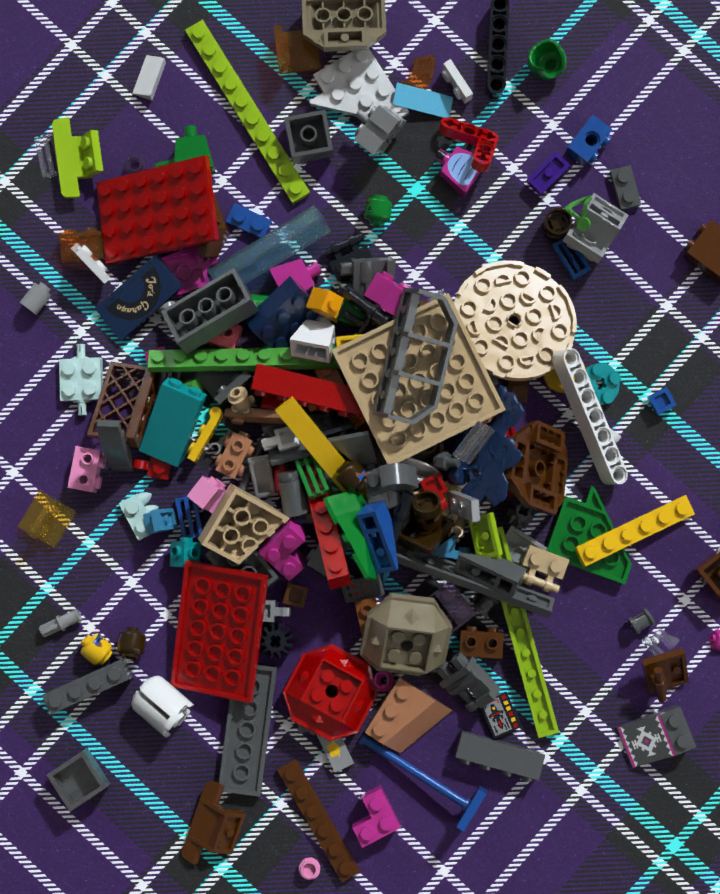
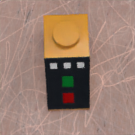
M313 287L306 307L338 323L346 303L343 297L330 290Z

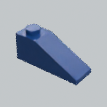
M385 501L365 504L356 517L378 573L395 571L398 569L392 519Z

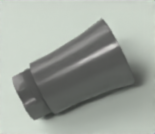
M298 470L279 473L278 485L281 495L282 513L287 517H295L311 512Z

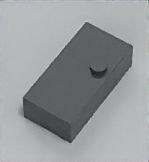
M232 268L165 308L161 313L176 343L188 354L259 312V309L243 279L235 268Z

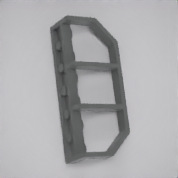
M403 288L372 415L414 425L437 409L458 322L445 296L420 288ZM420 295L438 301L448 322L444 342L411 332L415 325L416 311L421 301ZM410 338L443 347L435 380L403 372L405 366L404 359L406 351L410 346ZM400 376L433 385L429 404L408 419L391 415L394 410L395 396L400 386Z

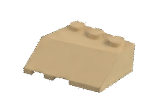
M230 483L198 540L203 546L240 564L258 548L260 543L268 536L270 537L274 534L275 530L283 523L285 524L290 518L266 502Z

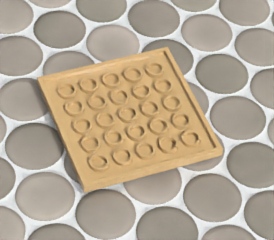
M449 293L443 296L446 297L458 322L438 407L414 425L372 415L396 319L332 350L387 464L399 463L506 410ZM436 299L417 308L415 325L411 332L444 342L448 322ZM410 338V346L406 351L404 359L405 366L403 372L435 380L443 347ZM400 376V386L395 396L394 410L391 415L408 419L429 404L433 385Z

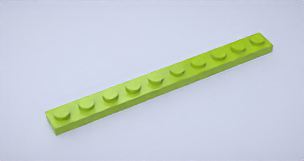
M203 19L185 30L187 36L291 203L295 204L310 194L309 189Z
M503 526L497 527L503 554L493 556V558L506 559L512 562ZM501 601L538 738L559 733L526 610Z

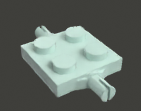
M76 344L77 357L59 359L60 401L78 403V415L83 416L87 415L86 403L99 399L103 387V361L101 357H86L85 344Z

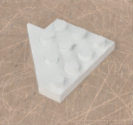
M370 49L351 51L313 74V78L323 93L309 101L310 106L355 116L360 109L368 115L374 106L382 105L388 106L402 118L409 114L407 108L393 105L395 88Z

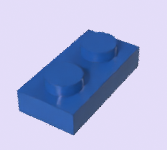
M234 203L226 223L264 241L271 227L272 220Z

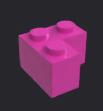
M385 271L382 274L377 272L364 296L381 305L380 308L396 317L403 288L412 287L404 282L396 283L393 281L394 277Z
M289 517L290 519L285 524L280 525L274 534L270 537L268 536L260 543L259 554L289 581L305 568V555L298 547L305 542L306 529L293 517Z
M381 785L362 794V800L370 815L352 824V828L362 848L401 828L400 822Z

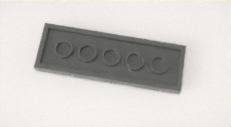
M257 665L254 697L251 703L233 699L229 701L219 783L225 785L223 792L261 796L277 667Z

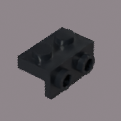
M329 410V413L321 412L309 416L327 439L336 435H348L354 428L353 423L350 424L349 418L337 415L338 411Z

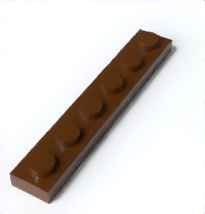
M295 758L277 769L278 773L341 882L361 872L297 759Z

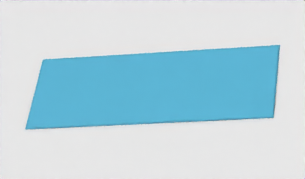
M397 82L393 105L443 118H450L453 97Z

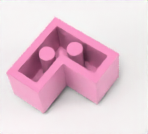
M202 476L187 497L202 509L213 514L226 492L225 487L227 485L218 478Z

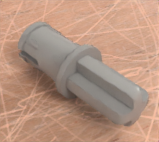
M76 608L62 616L57 615L56 619L39 626L40 633L43 637H46L60 630L65 631L66 627L82 621L81 614Z

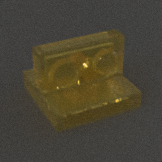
M39 490L18 527L28 532L30 537L40 539L56 548L77 511Z

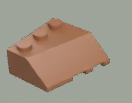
M398 676L393 687L389 690L365 728V733L383 745L401 753L448 715L452 709Z

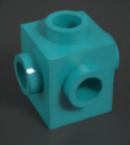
M180 537V541H171V567H184L187 560L200 562V542H193V538Z

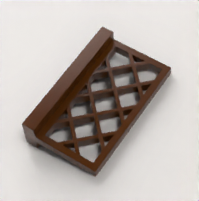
M111 361L88 429V437L99 439L98 432H95L98 420H108L118 414L121 419V426L125 425L127 428L125 434L126 443H129L130 447L139 448L156 394L159 372H149L147 366ZM115 369L125 371V374L117 379L113 377ZM138 372L144 373L143 378L137 382L132 378V375ZM129 378L133 384L122 390L119 383ZM116 385L120 392L109 397L107 394L108 390ZM136 388L138 396L129 400L126 394ZM124 396L127 402L116 408L113 401ZM111 404L114 410L103 416L101 413L102 408ZM131 407L133 410L132 414L123 418L120 412Z

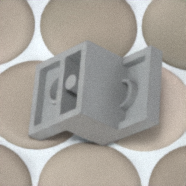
M593 193L586 212V217L591 221L590 228L586 231H580L577 228L578 220L576 219L563 241L569 248L584 254L586 259L599 263L621 230L628 214Z

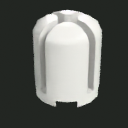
M153 676L147 679L140 686V691L135 692L131 703L133 710L165 738L171 735L168 731L172 727L180 726L191 711L188 707L194 706L191 701L161 676Z

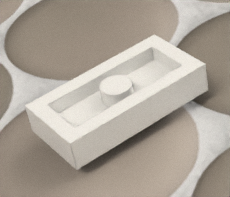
M450 59L443 63L442 76L447 83L450 82L454 87L453 92L458 100L462 99L465 104L472 99L473 92Z

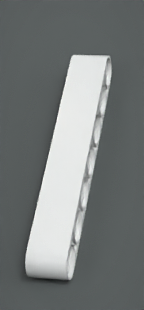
M572 348L556 351L552 357L553 365L601 481L607 485L623 484L628 477L626 467L578 351Z

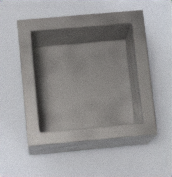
M88 748L47 774V777L69 811H72L111 784Z

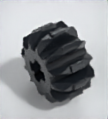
M271 623V632L267 627L263 628L267 635L261 634V639H264L265 642H260V647L266 646L262 654H266L268 650L271 651L270 659L273 658L274 652L277 653L278 659H281V650L284 654L288 655L289 651L285 646L293 648L294 644L287 642V640L293 639L294 636L285 635L290 631L289 627L283 632L281 631L282 623H279L277 630H275L274 623ZM275 635V638L277 635L281 638L279 641L280 646H277V644L273 646L271 644L273 641L271 637Z

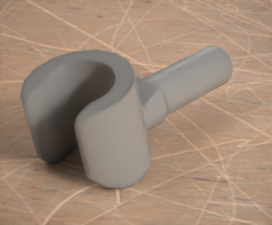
M229 429L218 442L211 443L208 450L217 445L219 450L215 455L220 454L227 436L232 435L233 431Z

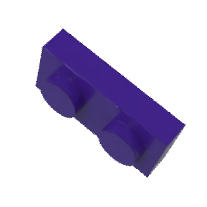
M555 151L526 180V183L541 196L571 165Z

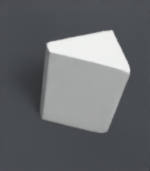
M146 55L133 90L134 95L153 100L166 65L164 58Z

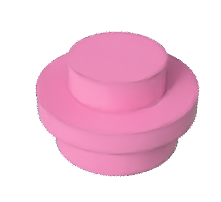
M305 858L299 865V873L304 879H315L320 873V864L314 858Z

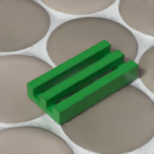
M312 455L311 458H303V461H295L310 500L330 493L319 463ZM311 463L314 464L324 488L321 491L311 469ZM303 466H306L316 492L313 494L303 472Z

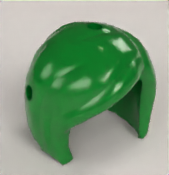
M545 39L536 43L527 55L528 68L537 78L551 80L560 76L566 69L567 59L565 51L555 40Z

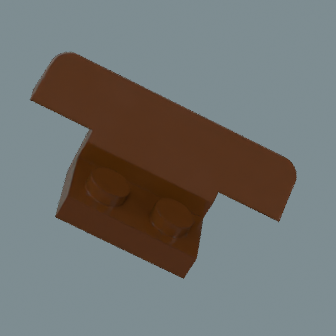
M209 781L204 786L182 849V857L192 864H198L203 848L211 853L232 854L246 816L241 810L224 809L218 805L225 785L215 781Z

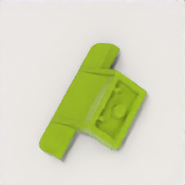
M69 117L55 119L52 122L61 194L64 198H79L78 179L93 178L103 172L98 130H89L82 136H72Z
M494 512L480 515V521H469L476 555L486 557L502 555L503 552Z

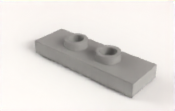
M456 490L448 491L450 513L471 522L480 521L478 499Z

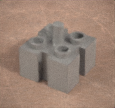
M374 106L368 115L360 109L355 116L366 125L362 123L355 132L357 136L354 140L372 155H382L392 142L391 140L406 123V120L388 106Z

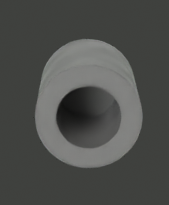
M42 282L39 284L34 283L20 303L37 315L52 296L49 293L51 289Z

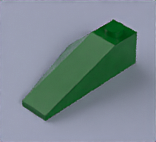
M348 491L325 497L323 501L334 524L338 523L344 531L341 537L350 548L354 549L352 556L364 578L370 581L376 580L375 564L356 517L364 505L368 504L365 496L356 491Z

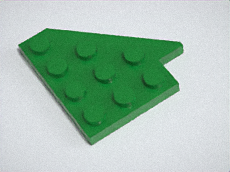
M590 487L585 503L564 496L546 551L569 559L568 565L624 585L632 566L624 548L588 566H582L574 547L614 529L595 487Z

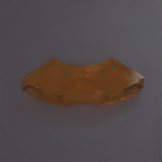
M434 54L415 58L412 74L400 83L427 90L435 70Z

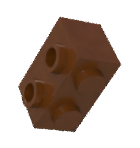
M465 626L464 630L459 629L458 653L461 652L465 657L502 659L504 633L498 632L499 628L486 627V631H477L476 626Z

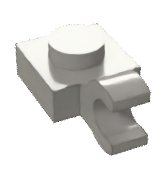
M266 600L263 622H275V616H291V607H276V600Z

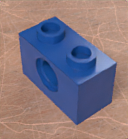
M592 115L567 147L565 153L583 167L588 162L592 164L599 155L597 150L601 146L605 148L612 137L609 135L613 129ZM585 139H592L595 145L589 146Z

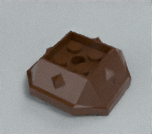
M532 421L509 437L514 439L516 443L515 448L521 451L523 457L514 468L511 467L505 470L504 475L509 482L508 491L516 496L523 506L547 515H556L558 508L564 500L568 453L564 443L566 440L565 432L541 421Z

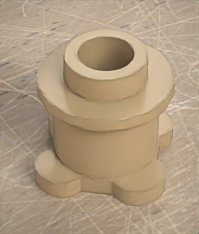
M242 386L233 388L228 394V401L230 404H233L231 409L235 413L242 412L243 414H248L251 405L255 403V398L252 395L248 396V391Z

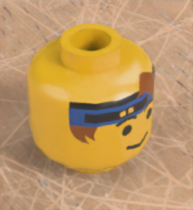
M99 633L93 636L88 634L80 643L83 646L80 651L81 655L93 665L104 664L113 653L111 651L112 644Z

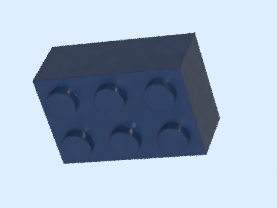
M289 276L258 306L259 312L245 319V322L252 332L270 348H287L290 345L291 336L305 320L315 321L320 314L306 307L310 294Z

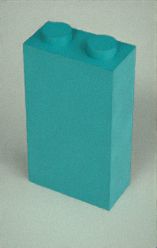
M167 378L161 384L139 451L178 467L184 460L207 394L202 393L199 388L188 387L182 384L178 379Z

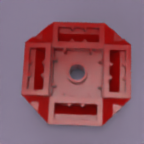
M333 644L303 653L282 692L291 721L328 741L358 733L378 695L370 664ZM329 686L334 687L337 691L336 697H328L325 692L326 688Z

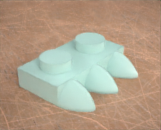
M148 492L135 494L119 503L138 541L151 535L147 534L143 515L159 508L156 505L145 506L152 496Z

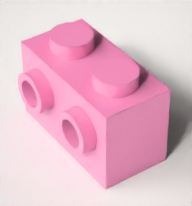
M75 446L67 488L96 493L97 489L101 488L102 477H100L101 468L104 469L106 463L103 451Z

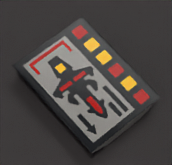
M507 692L498 694L494 701L481 708L494 739L521 728Z

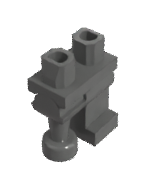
M392 257L350 258V262L340 263V275L350 276V283H339V294L342 288L347 291L344 286L348 284L363 297L369 299L364 294L377 272L382 274L385 271L394 277L393 280H395L396 261Z
M461 652L456 654L450 661L455 668H452L447 661H445L444 666L437 668L436 671L442 678L439 685L443 689L446 688L448 694H458L466 701L465 708L470 713L478 707L482 708L494 701L501 689L485 670L476 663L477 661L473 656L467 659Z

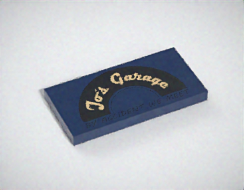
M155 254L100 303L95 310L119 340L123 341L184 286L159 255Z

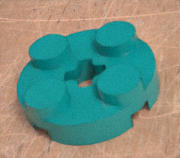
M596 363L586 367V372L599 404L612 403L619 392L620 374L606 363ZM602 380L603 386L598 389L596 381Z

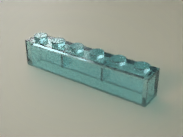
M313 205L207 271L214 280L235 268L244 283L247 284L331 231L323 215Z

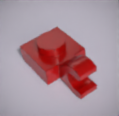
M152 456L150 462L134 460L133 467L148 470L147 477L169 480L171 464Z
M439 472L419 482L423 491H433L439 495L442 512L449 509V505L443 495L448 492V489Z

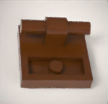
M683 648L641 660L646 691L648 694L656 692L659 702L666 701V691L668 688L689 683L686 653Z

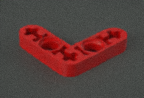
M443 118L439 126L440 134L476 146L471 167L478 172H487L498 142V135L491 130L453 118Z

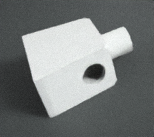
M325 317L320 318L319 321L305 320L290 338L291 356L330 363L336 340L335 326Z

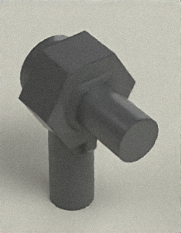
M440 451L434 455L433 465L439 470L447 471L450 466L459 468L461 460L452 458L453 452Z

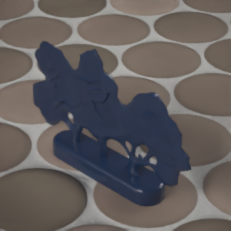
M502 385L496 391L506 410L495 415L489 423L482 421L457 434L452 458L460 459L461 465L459 468L450 466L448 475L451 484L460 486L466 484L461 493L478 499L479 504L484 497H487L488 502L493 506L503 502L507 497L509 482L506 480L504 471L511 467L514 468L523 457L521 451L515 448L516 443L512 437L507 438L506 432L518 423L524 413V408L518 402L515 393L507 392V388ZM481 427L484 431V439L481 444L476 445ZM474 451H476L477 461L476 464L472 465ZM473 472L478 473V476L474 477Z

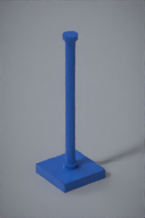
M364 733L359 741L360 745H366L461 806V810L464 812L456 827L463 832L465 831L487 794L485 788L479 786L473 798H467L466 800L369 738L368 734Z

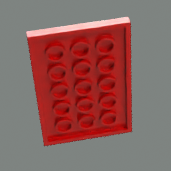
M203 155L96 182L106 264L112 265L219 240L209 156Z
M185 561L171 685L173 687L247 703L253 701L269 575L196 561Z

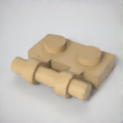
M528 545L522 565L529 567L522 581L529 586H538L542 588V591L558 593L560 586L554 584L553 579L554 577L563 579L569 559ZM536 570L547 574L545 580L535 577Z

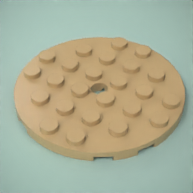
M499 261L485 265L464 281L453 302L488 374L510 381H527L540 378L555 369L552 357L556 351L570 349L573 346L577 331V320L573 303L561 284L558 285L549 273L537 266L534 268L520 261ZM509 317H517L519 324L517 326L509 321Z

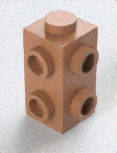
M239 431L238 434L233 432L232 436L228 435L223 445L226 447L223 455H218L214 463L217 466L215 470L235 480L238 476L242 477L246 469L244 465L247 457L250 458L255 450L254 442L250 440L251 435L243 431Z

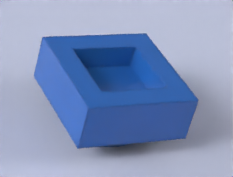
M667 387L647 397L656 415L677 405Z

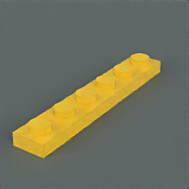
M684 495L574 547L582 566L585 567L695 513L687 496Z

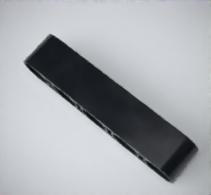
M491 0L489 8L485 91L486 95L494 100L499 99L503 95L506 86L509 0ZM501 4L504 9L498 10L494 5ZM500 24L503 29L497 30L493 25ZM499 44L502 49L495 50L492 45ZM498 64L502 69L494 70L491 65ZM497 84L501 89L495 91L490 86Z

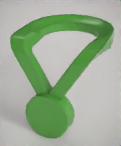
M591 195L573 201L565 207V210L578 220L576 225L580 231H586L591 226V221L586 217L588 203L592 200ZM584 202L582 215L580 216L572 208Z

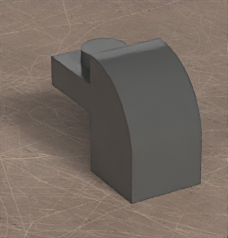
M403 463L379 466V470L369 473L366 478L368 495L371 496L388 491L401 494L402 490L410 491L419 488L416 467Z

